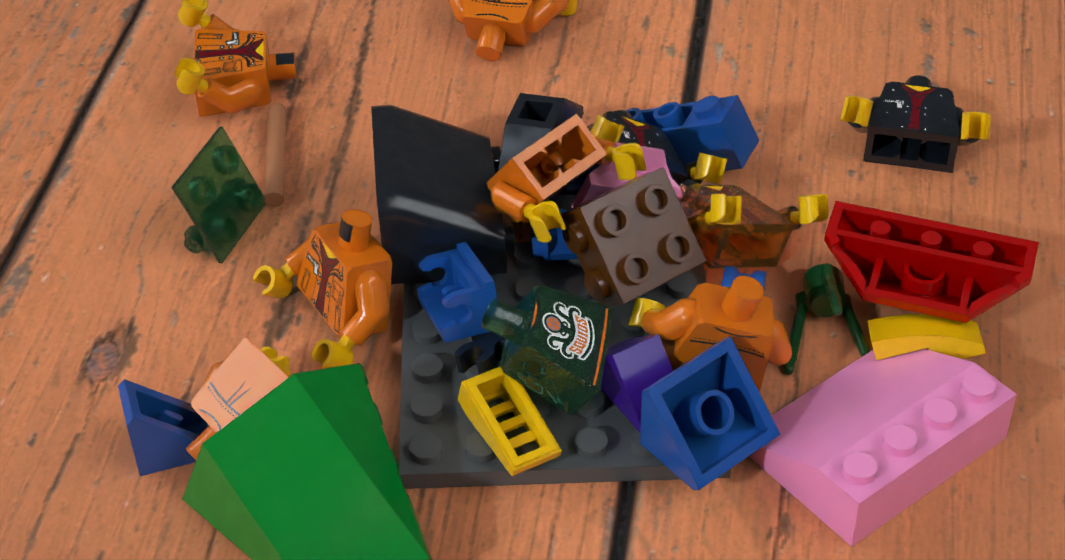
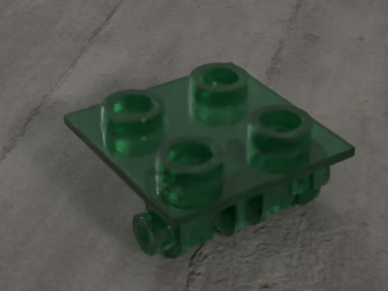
M223 126L215 131L171 187L194 223L184 233V246L195 254L211 250L218 263L225 261L266 204L265 196Z

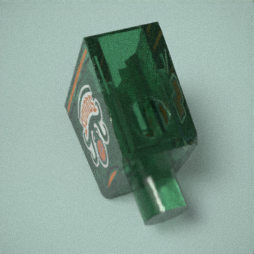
M544 285L534 286L516 306H512L498 298H494L490 302L483 315L481 327L505 338L500 362L503 373L570 415H574L600 392L613 308Z

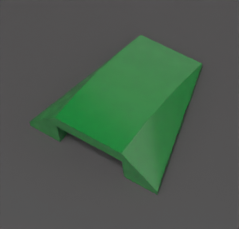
M360 363L292 374L202 443L182 500L252 560H432L410 496L406 493L399 475L400 468L395 454L390 449L386 439L381 415L371 397L366 373Z

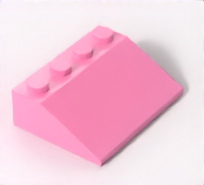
M927 349L876 360L872 350L771 415L780 435L749 457L852 547L1004 440L1007 436L1017 394L971 361Z

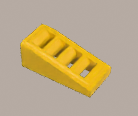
M508 363L462 381L457 400L469 420L509 474L514 476L559 457L562 450L512 366L504 367L510 365ZM500 397L504 400L503 403L491 408L487 404V402ZM509 412L514 413L515 417L498 423L496 420L497 417ZM522 426L527 430V432L510 439L505 435V433ZM532 441H535L540 447L521 456H517L514 450Z

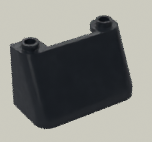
M393 105L371 106L379 226L382 247L390 255L393 263L391 285L442 280L445 275V269L438 267L431 271H422L419 267L420 261L429 255L457 249L456 244L466 242L490 275L508 273L506 253L516 252L513 222L503 223L502 213L492 203L491 191L487 186V182L499 169L500 146H491L490 138L403 108Z

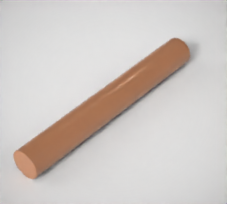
M273 103L268 107L265 202L272 207L280 206L284 202L286 108L280 103Z

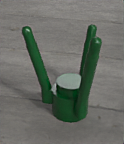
M829 263L815 265L808 269L803 277L804 291L795 295L796 310L789 338L792 356L788 363L784 364L783 371L786 375H791L794 371L808 310L813 311L814 314L820 317L843 314L860 355L864 356L870 352L854 313L851 296L845 292L842 272Z

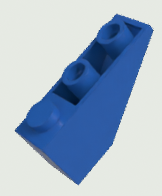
M738 95L722 98L708 96L697 102L684 104L669 102L658 108L645 110L631 108L626 110L630 113L632 119L663 130L678 157L684 163L697 161L700 152L727 159L725 171L742 169L759 142L758 136Z

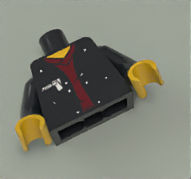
M915 75L906 80V83L893 81L886 83L881 95L866 99L846 95L840 121L848 122L857 132L867 133L863 159L865 162L953 173L958 145L967 146L980 139L990 140L992 114L975 111L964 112L962 108L955 106L951 90L933 87L927 77Z
M627 111L605 112L603 116L597 115L595 122L587 126L594 137L611 141L614 144L616 142L626 144L637 143L640 146L664 150L670 175L680 188L686 187L682 182L688 179H693L699 184L703 181L714 184H721L727 159L699 152L697 161L684 163L678 157L663 130L632 119V116ZM596 163L585 172V180L588 174L599 167L600 164Z

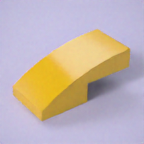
M903 314L867 320L876 360L925 348L960 359L986 354L978 323L974 321L964 323L927 314Z

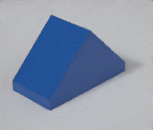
M124 379L118 385L139 475L144 476L195 463L196 460L185 448L209 426L207 422L191 407L190 403Z

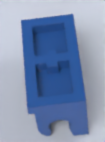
M466 242L456 244L457 249L429 255L419 263L422 271H431L438 267L445 269V275L442 280L435 283L429 282L417 288L421 305L445 343L490 332L481 327L485 311L488 310L499 315L494 280Z

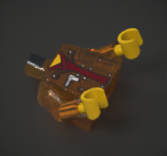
M688 179L679 185L683 195L680 204L706 259L703 263L709 269L725 268V266L736 268L776 267L792 231L801 228L802 224L825 221L829 216L827 194L798 196L799 210L795 206H789L776 211L741 187L735 185H700L693 179Z

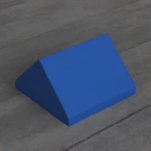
M731 337L722 339L642 391L640 444L692 490L702 489L780 435Z

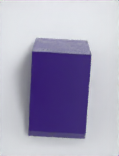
M659 334L628 338L603 349L596 380L600 388L639 433L641 431L642 391L673 371ZM599 352L595 356L593 380L595 378ZM594 354L588 356L584 361L582 360V367L590 376L592 373L591 364L593 365Z

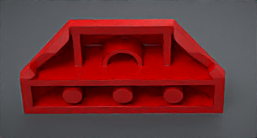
M835 201L824 238L826 245L862 301L964 323L971 321L1031 283L1039 242L840 201Z

